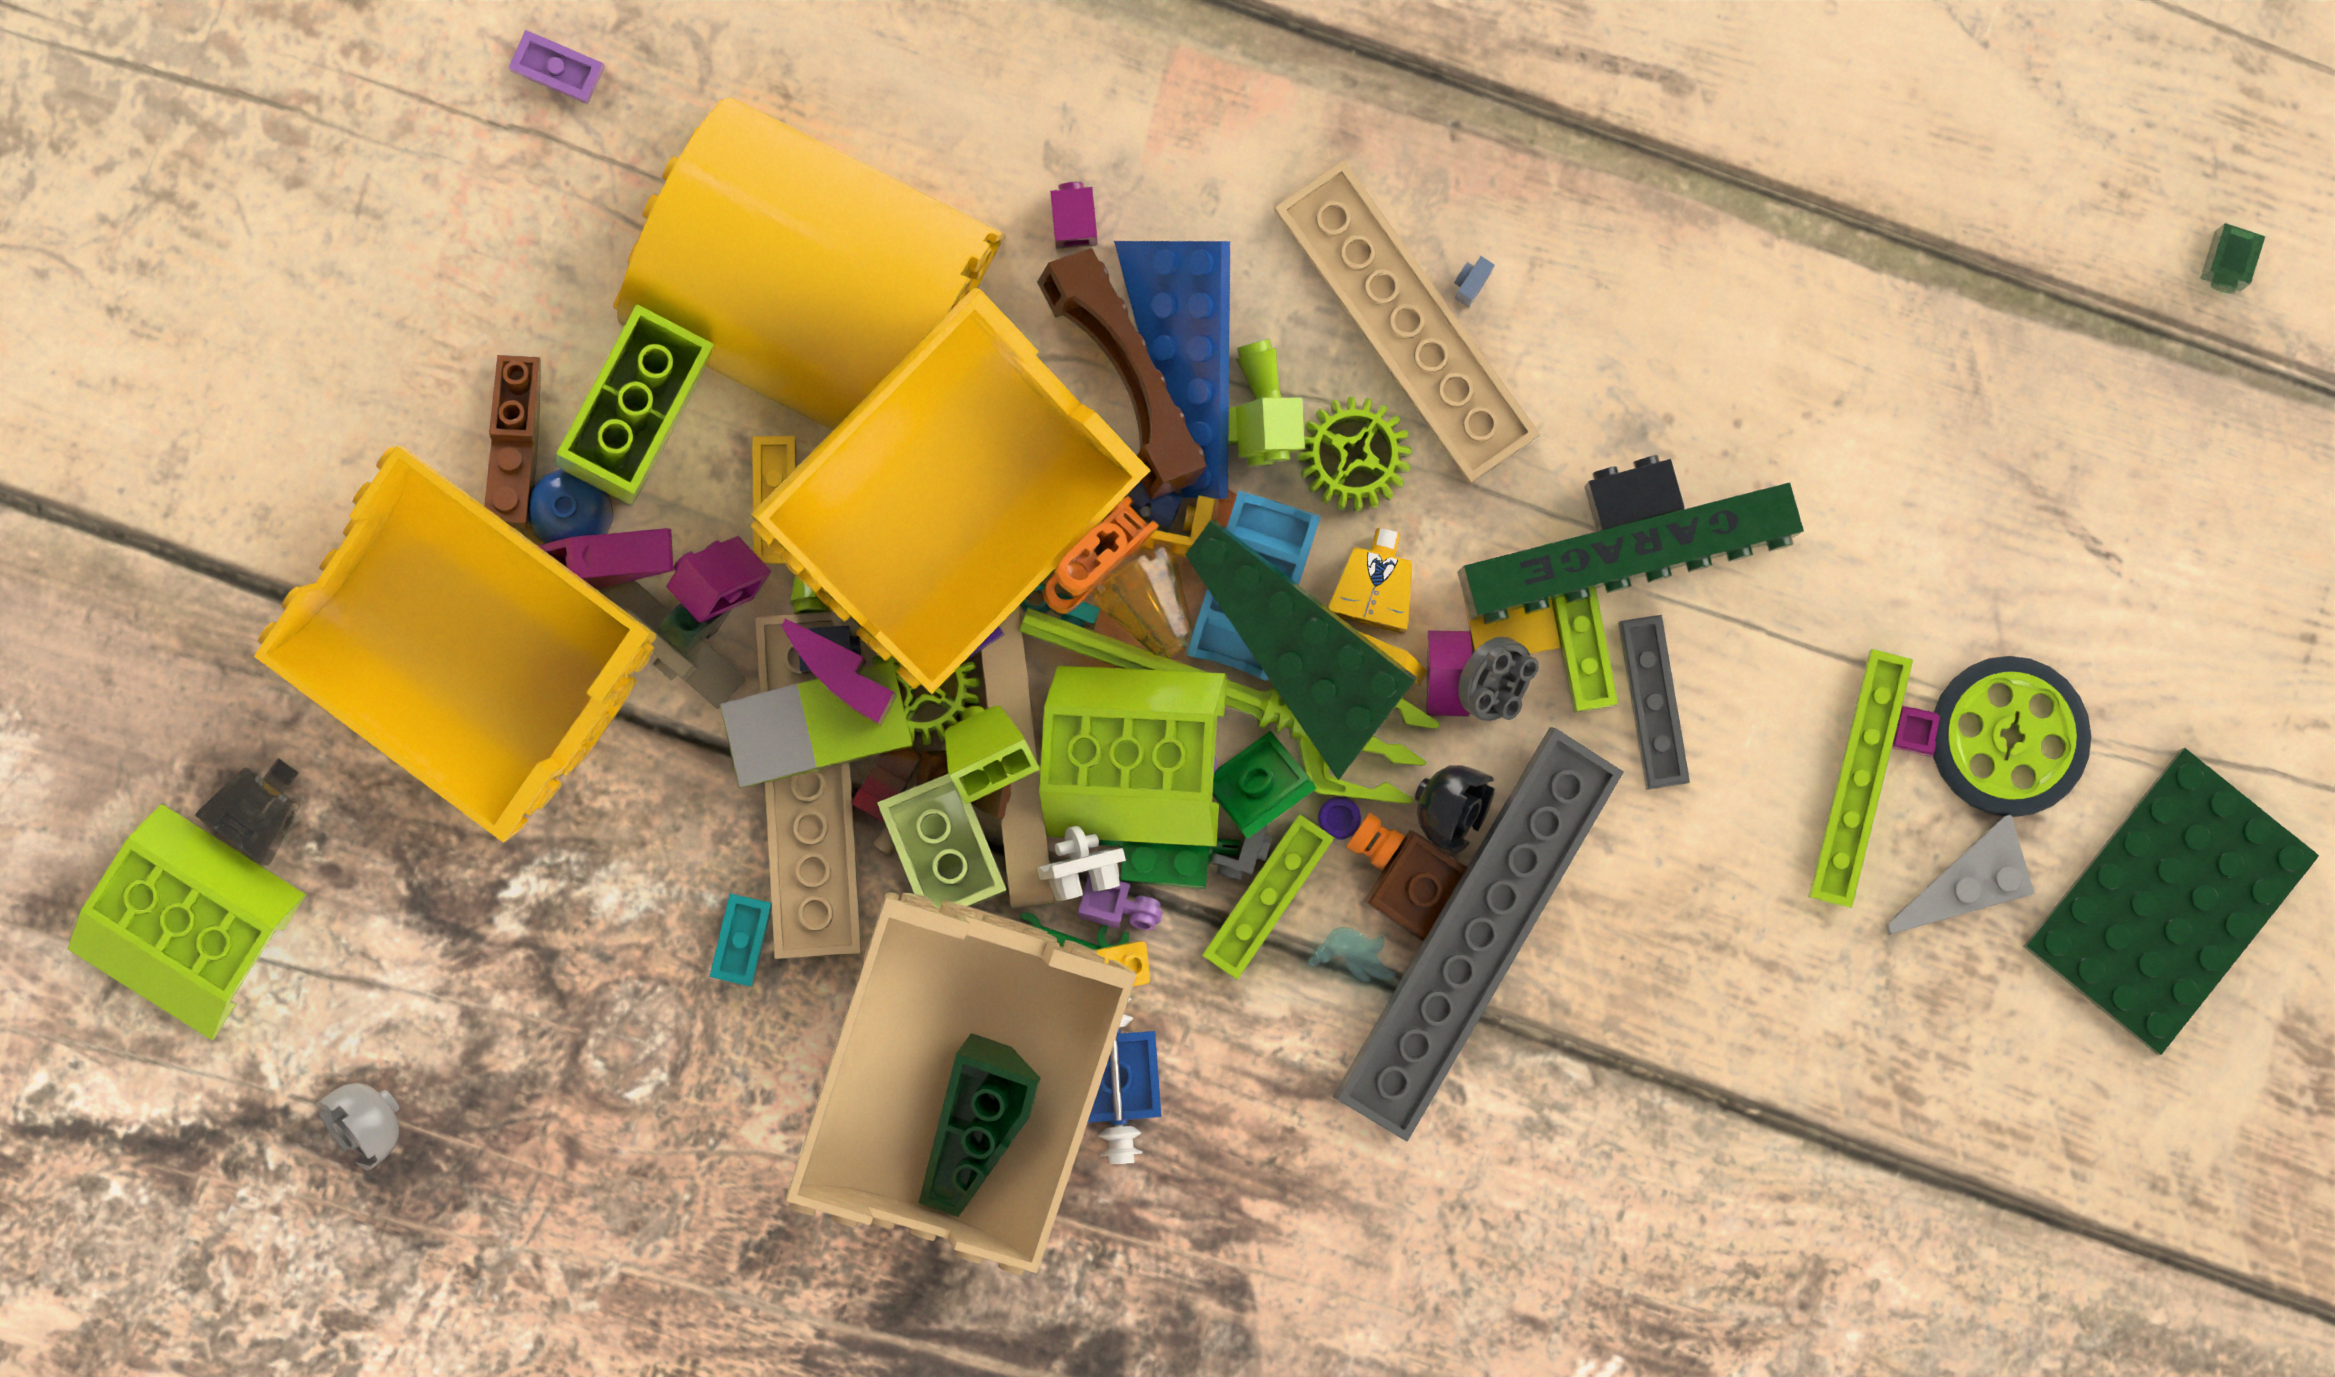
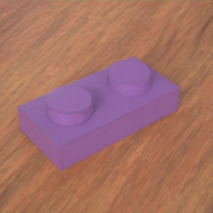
M525 30L509 65V70L512 73L587 105L605 68L604 64L600 61Z

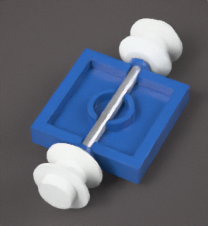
M1123 1014L1119 1027H1125L1133 1020V1017ZM1118 1029L1087 1122L1110 1121V1125H1115V1127L1105 1128L1098 1135L1099 1138L1107 1141L1108 1150L1099 1155L1100 1157L1108 1156L1109 1165L1135 1163L1134 1154L1143 1153V1151L1133 1147V1139L1139 1136L1141 1131L1133 1126H1123V1124H1128L1127 1120L1162 1117L1155 1031L1121 1033V1029Z

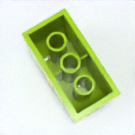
M636 304L556 453L555 467L632 506L647 482L709 362L714 344Z

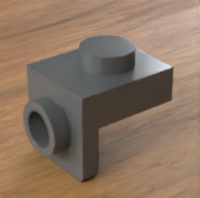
M1267 825L1248 839L1245 837L1238 861L1213 853L1211 864L1218 866L1217 874L1241 881L1243 874L1251 876L1256 860L1265 861L1272 836L1265 835Z

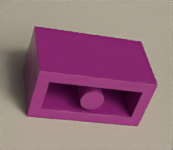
M736 536L724 542L716 540L704 550L695 554L692 551L684 554L673 567L675 573L666 587L695 619L701 623L753 600L772 571L739 536Z

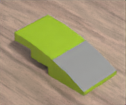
M893 661L862 668L859 674L894 691L897 695L882 726L854 711L836 697L819 679L721 703L720 709L739 788L815 772L826 767L866 759L868 756L911 747L912 741Z

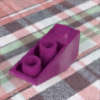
M669 528L570 537L538 545V547L596 590L674 571L672 531Z

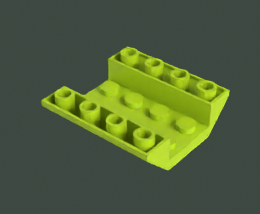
M1057 666L1044 705L1039 785L1047 837L1065 838L1067 828L1079 826L1085 836L1096 834L1098 840L1217 846L1219 803L1212 802L1217 717H1224L1227 674Z
M160 804L126 839L79 913L67 949L210 1040H214L236 1006L232 999L276 930L284 931L307 894L169 807Z

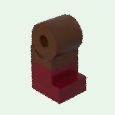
M911 747L882 753L875 768H872L851 804L886 824L878 802L905 792L921 762L922 754Z

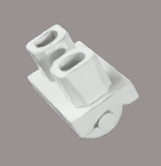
M1079 826L1069 827L1065 832V841L1056 843L1055 851L1058 856L1069 854L1071 859L1037 867L1039 879H1049L1056 901L1082 896L1078 873L1087 870L1089 871L1093 891L1120 886L1117 863L1126 861L1123 848L1106 849L1089 854V848L1099 846L1097 835L1085 836Z

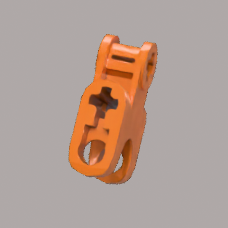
M1129 496L1125 497L1099 525L1094 527L1063 557L1055 569V573L1043 589V598L1050 608L1061 614H1068L1076 609L1106 580L1108 575L1127 556H1131L1157 530L1159 525L1154 520L1148 524L1130 507L1134 501ZM1060 584L1065 590L1076 596L1070 600L1061 599L1055 592V586Z

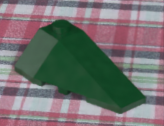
M971 1033L956 1053L918 1203L959 1217L1030 1118L1041 1078L1011 1046Z

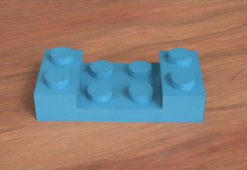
M1239 490L1226 529L1299 585L1321 516ZM1207 588L1186 655L1215 661L1268 681L1269 678Z

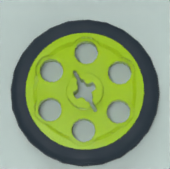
M2016 656L1995 657L1969 666L1952 679L1940 695L1934 713H1938L1937 715L1940 716L1935 739L1936 747L1933 759L1941 777L1951 790L1970 806L1992 815H2011L2012 817L2033 815L2054 806L2068 795L2080 780L2090 756L2092 735L2089 715L2080 695L2065 677L2050 666L2031 658ZM2000 683L2009 689L2011 698L2005 707H1996L1990 703L1988 690L1992 684ZM2041 694L2050 700L2052 709L2046 718H2037L2031 713L2029 702L2034 695ZM1965 713H1972L1980 720L1981 729L1975 737L1964 736L1959 731L1958 721ZM2015 720V733L2022 736L2021 742L2013 743L2007 752V741L2004 737H2000V732L2008 730ZM2048 735L2056 736L2062 741L2063 753L2058 759H2049L2041 751V742ZM1977 754L1987 756L1993 766L1991 774L1983 779L1977 778L1970 771V761ZM2018 765L2028 767L2034 775L2033 784L2028 789H2019L2011 781L2012 771Z

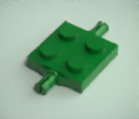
M1217 838V846L1099 840V845L1123 848L1126 861H1122L1121 882L1206 889L1207 869L1212 860L1213 853L1238 858L1240 839Z

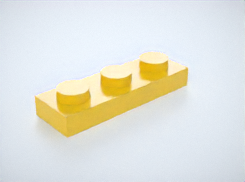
M752 436L753 511L797 468L795 436ZM753 530V552L765 565H786L768 547L769 544Z

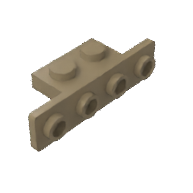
M635 580L598 589L600 593L656 634V639L651 645L654 647L652 653L658 658L654 661L653 665L671 681L677 675L680 676L716 709H720V704L727 702L745 682V677Z

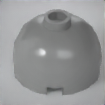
M347 1084L328 1093L316 1103V1107L324 1109L319 1113L322 1122L343 1151L346 1152L350 1148L360 1155L354 1162L366 1171L371 1170L394 1150L399 1139V1122L394 1113L399 1110V1106L392 1095L385 1089L378 1093L366 1084Z

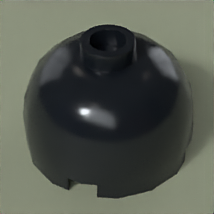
M1449 765L1436 772L1430 779H1423L1416 790L1415 801L1419 802L1417 806L1418 822L1427 838L1452 853H1459L1464 850L1470 842L1463 838L1468 834L1471 826L1473 830L1478 832L1489 812L1495 788L1487 785V783L1494 781L1493 777L1468 766Z

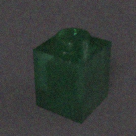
M2224 223L2214 232L2200 279L2211 282V288L2223 293L2234 294L2236 290L2242 291L2252 282L2266 236Z

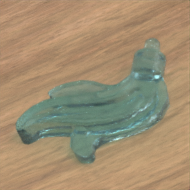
M1348 927L1333 929L1327 936L1325 943L1314 950L1316 955L1308 960L1309 966L1314 967L1319 962L1325 964L1334 956L1343 957L1351 973L1363 982H1370V978L1365 975L1364 970L1372 977L1380 980H1390L1396 975L1394 971L1387 969L1375 955L1384 947V938L1380 935L1376 939H1369Z

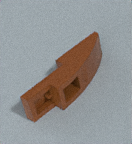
M497 355L489 429L491 447L484 506L511 527L528 529L529 498L535 486L541 359L540 357Z

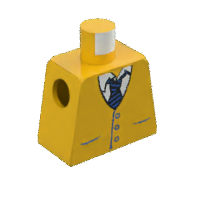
M1376 528L1371 551L1354 547L1328 608L1341 619L1405 634L1409 623L1412 561L1395 557L1401 534L1387 529Z

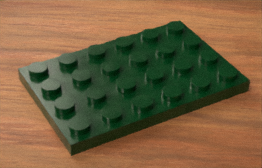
M2182 748L2023 947L2156 1055H2162L2317 860L2319 855L2188 749Z

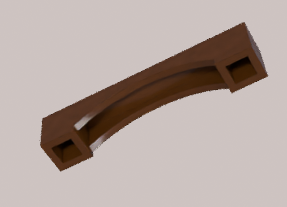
M1092 248L1048 262L1037 283L1055 318L1064 316L1086 332L1114 365L1128 391L1139 430L1140 451L1137 457L1150 469V472L1141 480L1150 500L1193 485L1207 467L1203 450L1198 443L1193 441L1186 427L1182 410L1173 403L1166 389V381L1163 374L1153 365L1147 353V345L1144 338L1136 332L1128 317V309L1124 300L1117 296L1109 281V273L1105 264L1098 260Z

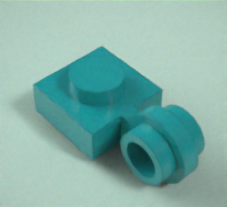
M1041 582L1031 593L1039 592L1042 594L1046 584ZM1061 592L1060 594L1056 593L1059 598L1064 600L1073 598ZM1029 595L1020 603V607L1025 613L1027 608L1042 613L1052 610L1055 614L1061 616V620L1094 629L1100 615V608L1086 602H1082L1068 614L1056 612L1048 606L1045 600L1040 605L1033 606L1028 602Z

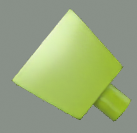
M995 705L986 710L980 706L969 707L962 713V721L948 727L944 732L948 773L965 804L971 803L1040 770L1025 738L1001 706Z

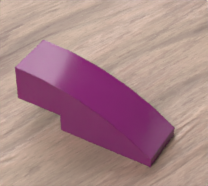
M785 618L781 626L794 649L813 674L836 697L854 711L882 726L897 696L894 691L859 675L866 662L862 656Z

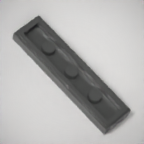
M1662 615L1619 621L1646 790L1688 784L1690 779Z

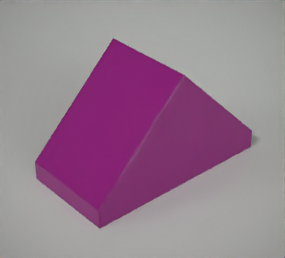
M1428 630L1426 714L1428 716L1469 717L1470 715L1463 708L1459 699L1460 677L1467 661L1472 655L1470 631Z

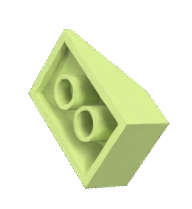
M949 774L878 802L914 894L932 899L934 901L933 905L941 908L943 900L972 907L1008 892L971 803L965 804Z

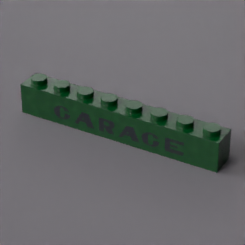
M1789 482L1464 565L1457 573L1470 620L1483 618L1484 625L1508 619V611L1524 607L1525 614H1530L1550 608L1549 601L1556 598L1565 597L1566 604L1590 598L1589 590L1605 587L1607 593H1612L1631 587L1630 580L1646 576L1647 582L1650 583L1671 577V569L1686 566L1688 572H1694L1713 566L1711 560L1713 558L1727 555L1728 562L1750 557L1753 555L1752 548L1767 545L1769 552L1794 545L1792 538L1804 532L1791 483Z

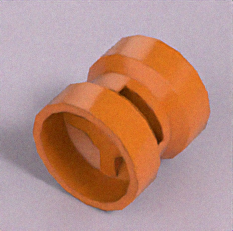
M1369 812L1346 848L1355 854L1363 853L1369 857L1371 865L1382 871L1405 836L1396 829L1388 830L1381 825V820ZM1379 832V837L1369 849L1367 847L1375 834Z

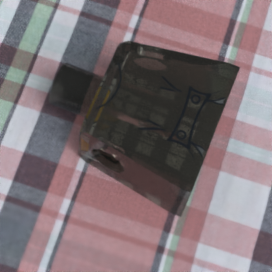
M279 757L264 777L254 769L245 767L203 805L195 816L256 862L269 866L300 808V804L285 793L299 772Z

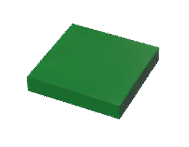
M1270 730L1216 769L1213 777L1212 796L1248 839L1317 788Z

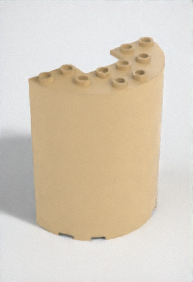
M886 893L785 1197L786 1201L790 1202V1208L807 1215H815L816 1210L833 1215V1221L849 1227H857L858 1222L867 1225L873 1223L880 1227L893 1229L894 1225L898 1224L911 1228L910 1233L922 1239L934 1241L936 1235L949 1239L954 1250L958 1251L957 1256L967 1261L982 1263L983 1258L999 1262L998 1267L1012 1274L1023 1275L1024 1270L1037 1273L1137 974L1116 960L1109 959L1108 964H1105V958L1097 955V951L1069 940H1065L1064 946H1060L1056 942L1057 938L1047 934V931L1000 915L943 900L941 908L933 905L934 901L932 899L911 893H903L901 900L898 901V894ZM973 1033L1011 1046L1041 1079L1030 1118L963 1212L957 1217L918 1202L955 1056L968 1036Z

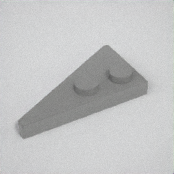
M2012 816L2001 817L1977 842H1974L1955 862L1950 864L1910 904L1899 911L1886 926L1888 935L2035 894Z

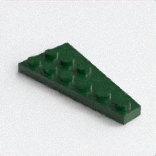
M1215 519L1209 521L1185 556L1337 780L1341 779L1416 681L1417 677Z

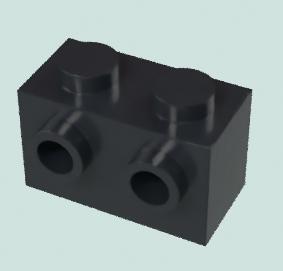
M1658 455L1634 461V469L1618 472L1617 466L1592 473L1594 480L1588 481L1584 488L1596 530L1601 531L1683 510L1685 506L1671 459L1659 461Z

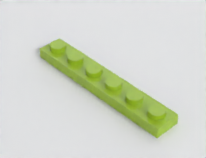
M1875 649L1869 650L1808 898L1846 908H1852L1913 659Z

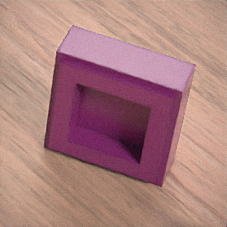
M1902 705L1892 748L1929 757L1934 756L1935 739L1940 716L1937 715L1938 713Z

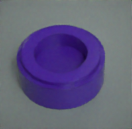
M1334 797L1327 800L1318 813L1319 827L1333 836L1334 840H1344L1351 837L1358 830L1361 823V813L1358 806L1346 797Z

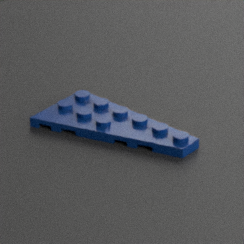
M1114 241L1138 333L1142 335L1146 342L1147 353L1153 365L1163 374L1166 381V389L1173 403L1182 410L1186 427L1193 441L1200 445L1205 456L1207 467L1193 485L1181 489L1183 498H1198V496L1213 499L1228 498L1230 241Z

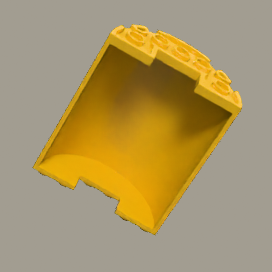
M728 97L724 100L721 99L702 124L694 130L680 157L678 158L673 155L668 161L662 175V179L666 180L659 196L653 193L644 207L642 217L646 218L647 221L638 241L634 244L627 260L629 265L622 288L614 300L613 308L617 310L618 322L624 326L636 304L713 343L712 353L706 367L834 430L973 288H979L1005 234L733 97Z
M973 288L750 514L754 520L750 527L769 544L768 547L786 563V567L815 592V596L844 622L850 617L860 627L855 634L885 661L892 657L901 666L896 673L914 690L921 684L931 694L1059 565L1063 557L1096 527L1150 472V469L1094 410L1081 404L1036 356L1039 351L984 292L978 288Z
M397 445L395 448L391 446L378 460L376 467L380 471L371 483H364L352 500L356 506L349 515L352 519L343 531V535L346 536L345 540L338 550L334 548L325 556L319 566V569L323 572L316 583H309L300 588L296 586L288 593L281 605L285 611L277 622L272 621L262 631L258 638L261 646L254 657L501 842H505L527 824L529 819L524 816L525 813L531 816L538 808L542 809L562 786V782L557 778L561 774L567 776L574 767L577 768L603 735L638 682V680L631 676L634 671L636 673L640 672L648 663L654 650L651 644L656 639V634L411 451L401 445Z

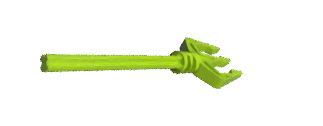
M1027 608L1019 632L1122 669L1209 673L1031 608ZM1226 680L1225 706L1253 715L1258 721V727L1265 728L1269 722L1275 723L1276 733L1278 734L1283 727L1289 728L1290 738L1297 740L1296 744L1302 769L1317 788L1313 793L1399 804L1413 803L1414 800L1411 796L1388 782H1384L1374 789H1369L1332 777L1329 774V766L1284 700L1279 698V693L1275 687L1272 686L1267 691H1259L1237 682ZM1403 698L1395 707V709L1399 710L1404 725L1437 729L1440 726L1438 721ZM1375 736L1371 738L1361 751L1381 754L1392 764L1425 766L1427 764L1424 759L1401 743L1386 744Z

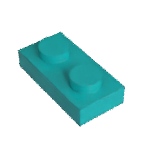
M732 893L729 894L709 977L753 987L772 910V903Z

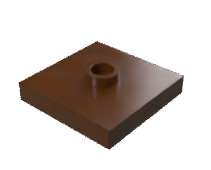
M1409 830L1363 902L1424 942L1467 867L1415 831Z

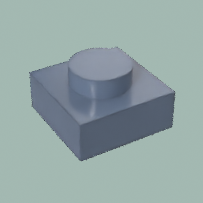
M1480 256L1474 266L1467 262L1454 282L1455 285L1460 287L1455 299L1470 307L1491 275L1495 265Z

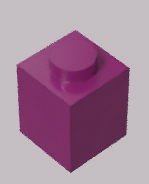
M1067 182L1058 185L1059 190L1050 191L1056 249L1098 245L1093 187H1084L1082 182Z

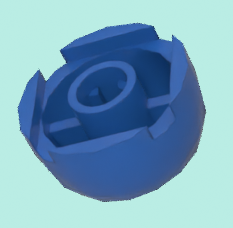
M558 469L543 476L533 487L529 498L528 522L534 535L543 544L570 537L608 534L613 521L612 501L608 493Z

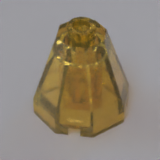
M1162 547L1154 551L1158 557L1157 559L1150 562L1146 554L1136 558L1101 582L1105 590L1096 587L1091 594L1104 612L1151 653L1157 656L1164 653L1167 658H1170L1189 646L1186 639L1193 634L1178 563L1170 550Z

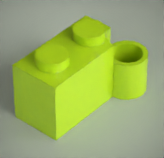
M1260 398L1237 407H1229L1228 445L1238 444L1239 458H1247L1248 467L1272 466L1273 462L1290 460V453L1305 449L1302 398Z

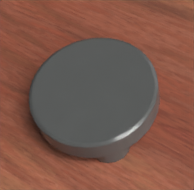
M1496 637L1485 642L1471 655L1462 671L1459 681L1461 705L1467 712L1484 721H1492L1501 717L1506 720L1515 718L1521 711V699L1528 689L1530 680L1538 672V660L1530 655L1524 645L1512 638Z

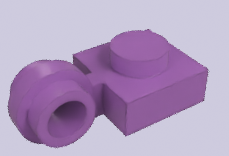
M1088 874L1077 918L1119 929L1124 913L1130 917V924L1142 930H1153L1155 924L1161 922L1163 912L1160 910V902L1156 899L1138 896L1135 902L1127 900L1130 888L1129 883L1120 881V886L1093 891Z

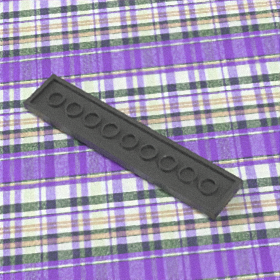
M1549 727L1338 1086L1333 1098L1408 1142L1624 771L1558 729Z

